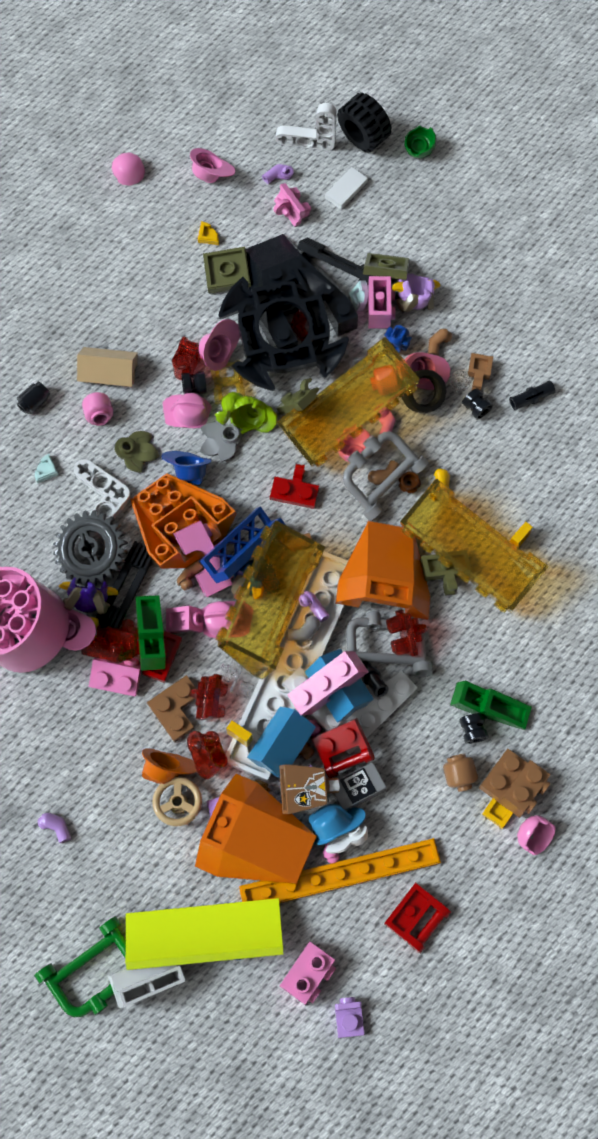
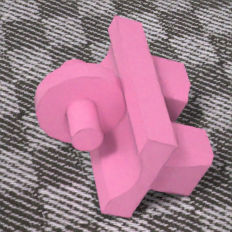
M286 183L280 184V192L274 200L276 205L273 210L276 215L284 214L296 227L300 225L302 218L309 216L311 206L308 202H299L301 195L297 187L289 188Z

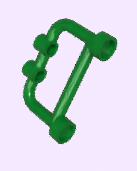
M116 916L99 927L104 935L103 939L62 969L56 971L52 963H50L34 975L39 984L45 982L62 1010L71 1017H83L91 1011L97 1015L108 1007L106 1000L114 995L111 984H109L82 1006L76 1007L71 1004L59 983L113 943L117 945L123 956L126 957V940L118 929L122 924Z

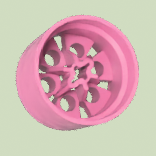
M0 567V613L3 609L5 610L0 616V666L9 671L19 673L37 670L49 663L62 648L69 628L68 611L63 600L54 591L25 571L15 567ZM14 638H16L17 640H19V642H18L16 645H15V639H14Z

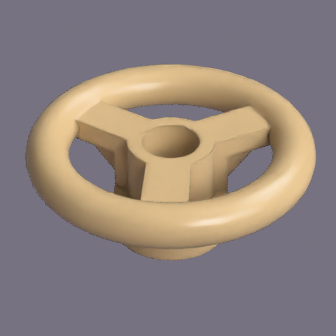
M174 777L165 784L161 783L155 790L152 800L153 810L156 816L167 825H186L193 821L201 810V792L193 781L184 777ZM174 785V794L167 803L160 806V797L167 787ZM182 785L187 786L192 791L195 798L194 806L189 804L186 796L182 794ZM181 799V805H173L174 800ZM171 810L176 814H181L185 811L189 814L184 818L173 819L164 813Z

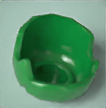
M420 125L410 130L405 136L404 147L408 154L414 158L422 159L428 157L435 149L436 134L431 127L427 129Z

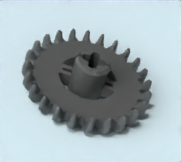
M85 510L82 517L76 513L74 521L70 518L67 519V527L64 525L60 526L63 533H56V537L60 540L53 543L54 546L58 547V550L54 551L53 555L59 556L55 564H63L60 572L65 573L67 571L66 579L69 580L74 576L76 578L75 584H79L80 580H82L83 586H88L90 580L91 583L97 586V579L102 583L103 581L106 582L105 575L109 578H114L112 569L121 571L117 566V562H126L120 557L121 554H128V551L121 549V546L127 545L128 542L120 540L126 533L123 531L117 532L121 524L115 523L112 525L115 518L109 517L106 519L107 514L105 512L98 516V511L93 510L91 515ZM89 531L97 532L102 536L105 541V549L102 542L90 537ZM79 536L81 540L78 544V552L83 557L89 559L90 565L81 563L75 556L74 547Z

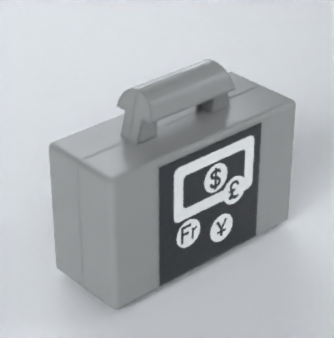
M371 762L363 767L357 764L348 769L338 771L339 793L332 794L337 804L347 811L384 793L387 787L375 764ZM356 768L354 772L343 776L344 773Z

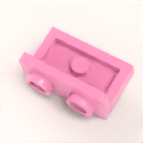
M109 652L98 654L92 662L89 687L135 697L138 693L141 675L139 660L133 657L117 658L115 654Z

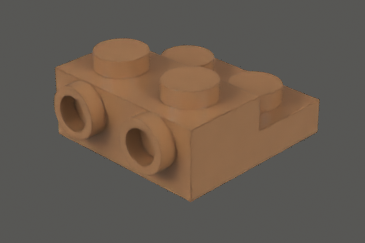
M507 748L479 789L520 818L524 812L529 814L535 807L537 801L534 798L537 793L543 795L551 784L547 779L551 774L531 760L527 763Z

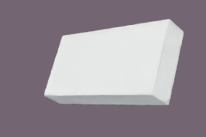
M351 167L325 194V199L342 209L366 185L368 178Z

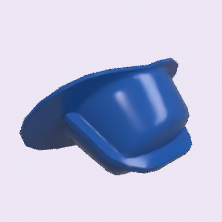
M167 451L161 456L164 461L173 464L178 479L195 485L202 484L207 464L212 462L210 459L182 451Z

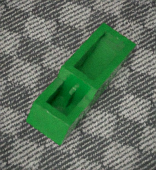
M136 596L141 671L165 669L166 657L160 596Z
M466 680L456 683L450 703L451 706L468 713H482L484 718L522 730L526 729L532 708L493 689L486 690Z

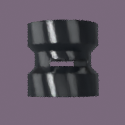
M198 371L196 374H181L183 394L193 392L204 394L207 392L204 371Z
M479 388L469 392L462 400V404L467 409L471 408L472 415L476 420L485 416L493 408V404L489 399L483 398V393Z
M482 713L466 715L459 719L461 727L465 729L463 737L466 744L482 742L489 738L488 732L483 726L485 720Z

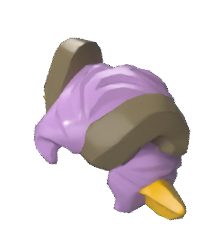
M412 273L407 274L406 280L398 279L399 282L393 284L392 290L398 291L399 296L396 300L397 305L403 312H410L412 309L419 310L425 306L428 310L434 309V290L441 286L437 280L417 276Z

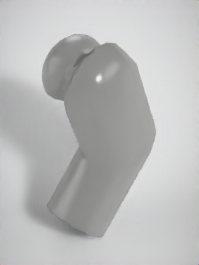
M309 616L300 629H288V641L310 640L319 630L320 623L318 618Z

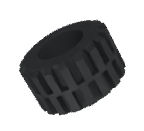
M357 93L338 110V123L343 133L354 146L363 152L369 153L373 151L392 133V126L387 113L373 97L366 93Z

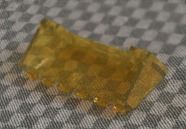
M384 337L367 350L365 358L317 395L318 397L304 410L297 412L295 408L277 421V425L311 467L314 465L320 467L328 460L326 456L333 451L337 453L346 446L345 441L350 437L355 439L364 432V426L368 423L373 425L380 420L383 411L387 408L391 411L400 403L399 399L405 394L407 396L413 394L418 389L417 384L420 379L389 340Z
M437 478L400 521L403 527L401 531L410 539L413 537L417 538L421 542L420 546L426 552L431 554L433 551L439 556L438 561L448 569L452 566L458 571L456 575L465 583L472 582L477 586L475 590L484 598H487V596L495 601L494 606L503 613L506 611L512 613L543 577L549 567L531 552L528 554L524 553L455 498V493Z
M277 520L270 527L266 525L260 535L262 543L260 546H256L251 556L254 559L252 566L249 565L242 578L245 579V582L235 592L234 607L230 606L225 615V619L228 620L225 628L221 627L216 636V640L219 641L218 647L253 676L261 680L276 670L284 650L280 643L308 575L318 567L325 550V546Z

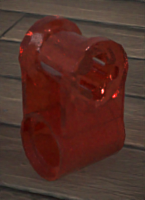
M185 336L180 340L178 349L172 358L174 376L178 380H182V373L193 374L198 362L201 360L199 343L190 341Z
M192 731L188 735L187 746L194 760L196 771L202 778L211 779L226 767L228 759L222 748L219 735L215 731H208L206 733Z

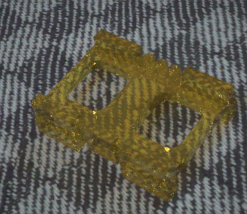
M229 362L225 367H230L235 362ZM211 370V377L214 380L215 387L213 391L215 404L222 402L223 387L235 386L237 393L245 396L243 379L235 370L232 377L224 378L220 377L219 370Z

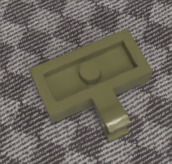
M312 378L304 379L300 384V390L292 394L290 392L281 398L280 401L282 403L276 407L280 415L302 411L318 397L316 395L319 391L318 387L311 390L308 388Z
M467 551L425 555L420 558L425 581L443 579L445 596L454 595V590L458 589L455 577L469 576L472 572Z

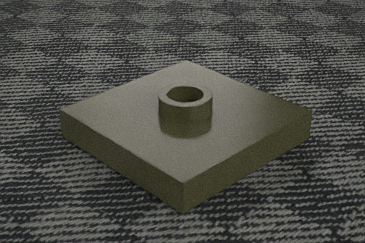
M245 247L203 253L209 294L229 291L242 277L248 281V287H251Z
M367 253L363 274L391 276L394 279L406 280L410 259Z

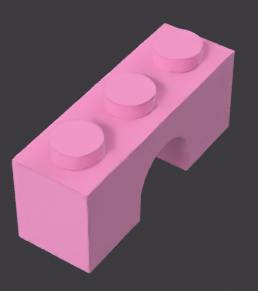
M197 521L173 533L184 555L196 550L206 555L217 545L212 544L209 538L212 536L208 525L206 523L202 524L201 521ZM213 556L209 561L218 570L220 568V558ZM206 569L194 575L205 597H209L232 585L230 579L216 584Z
M344 651L287 695L300 715H312L330 701L329 696L343 687L351 686L367 674L368 670L356 652Z

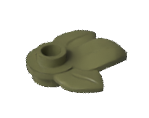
M136 431L129 437L118 439L115 443V453L119 458L124 459L126 467L131 471L142 473L143 462H151L159 458L157 449L149 443L152 438V434L149 432ZM127 445L130 449L125 450L122 446Z

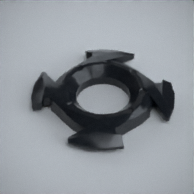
M298 265L292 266V271L298 284H295V281H284L253 288L250 291L248 289V281L242 277L231 287L223 299L218 314L219 319L238 314V330L246 359L243 362L236 361L231 367L245 380L257 387L270 391H275V385L268 372L286 373L317 366L320 369L319 375L324 379L327 378L342 360L349 342V337L346 336L329 344L330 325L322 297H329L336 288L321 275ZM279 304L292 305L305 315L309 331L305 340L300 345L291 349H278L263 339L259 329V322L264 312L272 306Z

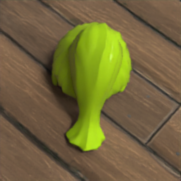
M230 392L224 396L221 402L223 411L215 413L216 420L220 424H226L230 418L231 424L239 429H243L241 430L242 434L251 430L268 433L276 426L278 416L272 407L260 399L252 396H243L237 392Z

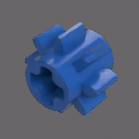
M396 325L394 329L388 327L383 341L386 342L385 346L388 350L399 353L401 349L407 350L412 337L409 336L410 333L407 328Z

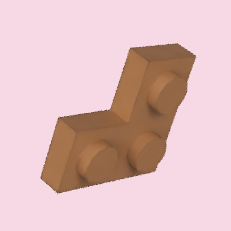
M187 675L147 702L174 743L194 729L181 709L201 696Z

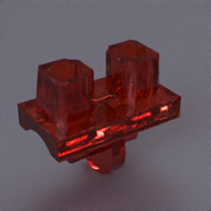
M402 609L395 611L396 616L386 620L388 631L391 634L399 632L401 637L391 641L392 652L396 655L407 653L412 657L419 655L416 642L422 641L421 634L427 632V626L419 624L417 617L411 619L410 613H404Z
M222 675L202 676L201 682H198V689L190 691V697L196 699V719L202 721L223 718L225 716L226 708L224 705L219 704V697L227 694L228 684L221 681Z

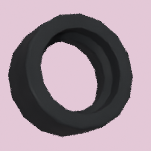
M431 370L413 371L405 378L401 388L402 400L405 405L412 411L419 413L433 412L441 407L447 392L443 378ZM420 378L429 379L434 386L433 399L425 405L417 403L413 396L414 384Z

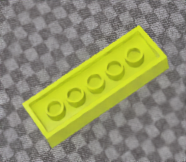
M279 898L125 913V964L127 970L284 955Z

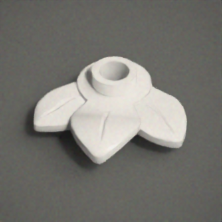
M365 823L330 841L326 852L340 853L346 851L351 845H362L368 838V828Z

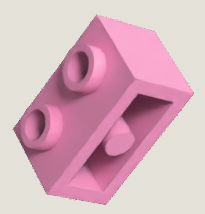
M369 276L368 328H388L391 325V320H395V307H391V301H395V291L391 287V276Z
M309 941L280 984V987L302 1004L306 1005L308 1001L313 1004L322 991L318 988L322 980L325 979L328 982L336 970L333 966L335 959Z

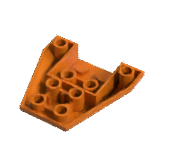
M168 473L130 499L147 552L161 569L187 568L204 556L198 550L184 555L173 533L197 521H201L202 524L206 523L212 533V536L209 538L212 544L215 545L227 536L237 514L223 498Z
M368 521L338 581L335 604L359 608L362 601L405 608V616L428 620L431 596L427 581L424 578L414 530Z
M235 774L221 793L203 833L195 867L217 877L297 884L317 836L293 814H283L282 804L259 783Z

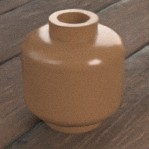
M465 753L448 757L447 762L443 765L447 785L451 788L457 787L458 792L472 789V783L478 779L474 760L471 757H466Z

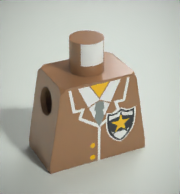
M289 764L279 765L283 814H292L326 805L327 794L339 793L338 778L325 779L324 768Z

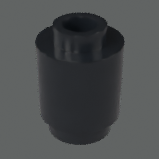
M41 382L32 383L17 397V406L25 414L27 412L33 414L48 400L47 397L50 395V392Z

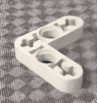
M322 103L318 106L316 129L279 126L276 131L275 141L280 145L307 146L306 148L332 150L336 140V107L330 103Z
M82 459L74 465L76 478L103 497L93 510L98 511L99 516L103 508H110L112 513L109 517L116 518L130 501L131 495L128 487L89 460ZM88 467L89 473L93 475L92 479L85 472L81 474L80 469ZM101 478L108 480V485L104 488L96 486V482ZM112 487L118 493L124 491L123 493L125 497H119L118 499H116V494L111 490ZM89 532L92 538L98 539L101 536L97 532Z

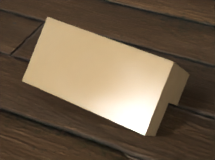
M83 347L77 354V381L132 387L135 381V369L138 364V352Z

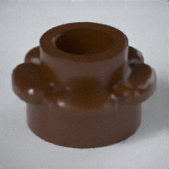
M406 472L399 478L400 490L409 494L415 493L421 485L418 475L414 472Z

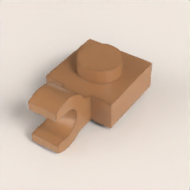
M471 353L467 376L474 377L472 390L476 388L481 390L483 379H490L493 356Z

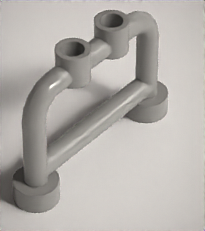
M390 431L383 432L376 438L374 435L367 438L363 442L366 448L361 453L356 450L347 458L350 464L343 473L344 485L365 509L363 514L369 521L377 517L383 510L376 501L409 468L412 472L418 474L429 463L423 456L417 457L399 435ZM392 441L406 459L366 497L353 482L352 475L366 463L372 454L382 447L384 442Z
M370 611L366 614V617L355 618L348 624L346 631L347 651L356 652L361 661L413 665V675L416 677H428L433 674L432 663L427 661L424 630L417 623L404 620L403 614L392 613L389 615V619H381L380 612ZM358 627H367L369 630L388 628L394 632L410 630L416 637L417 655L358 652L356 647V629Z

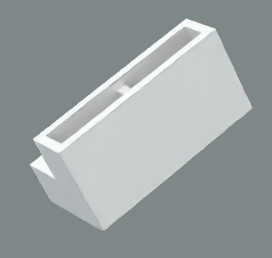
M180 965L133 970L124 969L108 976L119 1008L129 1006L185 982Z

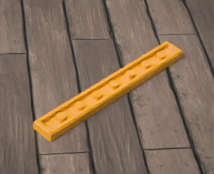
M432 838L303 870L297 884L258 881L241 885L239 889L242 902L279 898L280 904L441 864L435 839Z

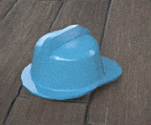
M328 804L319 808L309 816L313 833L317 836L314 844H327L335 838L356 829L364 822L366 818L365 811L357 807L346 811L336 804Z

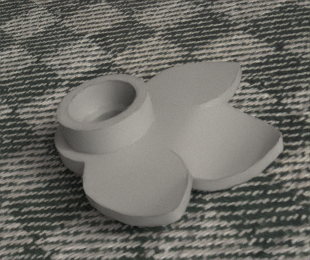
M219 422L203 425L201 431L207 436V439L201 446L200 452L207 456L218 454L222 462L229 460L235 454L236 445L242 439L240 429L234 425L224 426ZM229 434H233L235 436L233 439L226 438Z

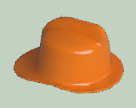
M152 748L142 750V755L145 759L142 777L149 781L165 784L174 777H178L179 774H193L198 771L199 766L192 759Z

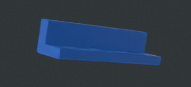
M260 506L207 553L200 562L216 584L228 580L286 524L281 517L271 521ZM257 515L264 524L261 529L255 528V517ZM241 530L249 531L247 542L240 541ZM227 543L234 544V555L226 554ZM213 556L220 558V568L218 570L209 561Z

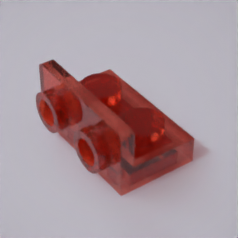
M103 625L98 626L97 638H94L89 646L82 649L81 654L115 663L124 662L137 657V633Z

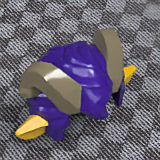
M73 578L71 582H63L58 586L67 591L68 598H64L63 602L65 608L70 611L75 607V609L84 613H92L97 610L99 614H105L110 607V604L106 603L108 596L118 595V591L113 587H108L104 581L100 589L96 588L91 582H88V587L75 584L76 578Z

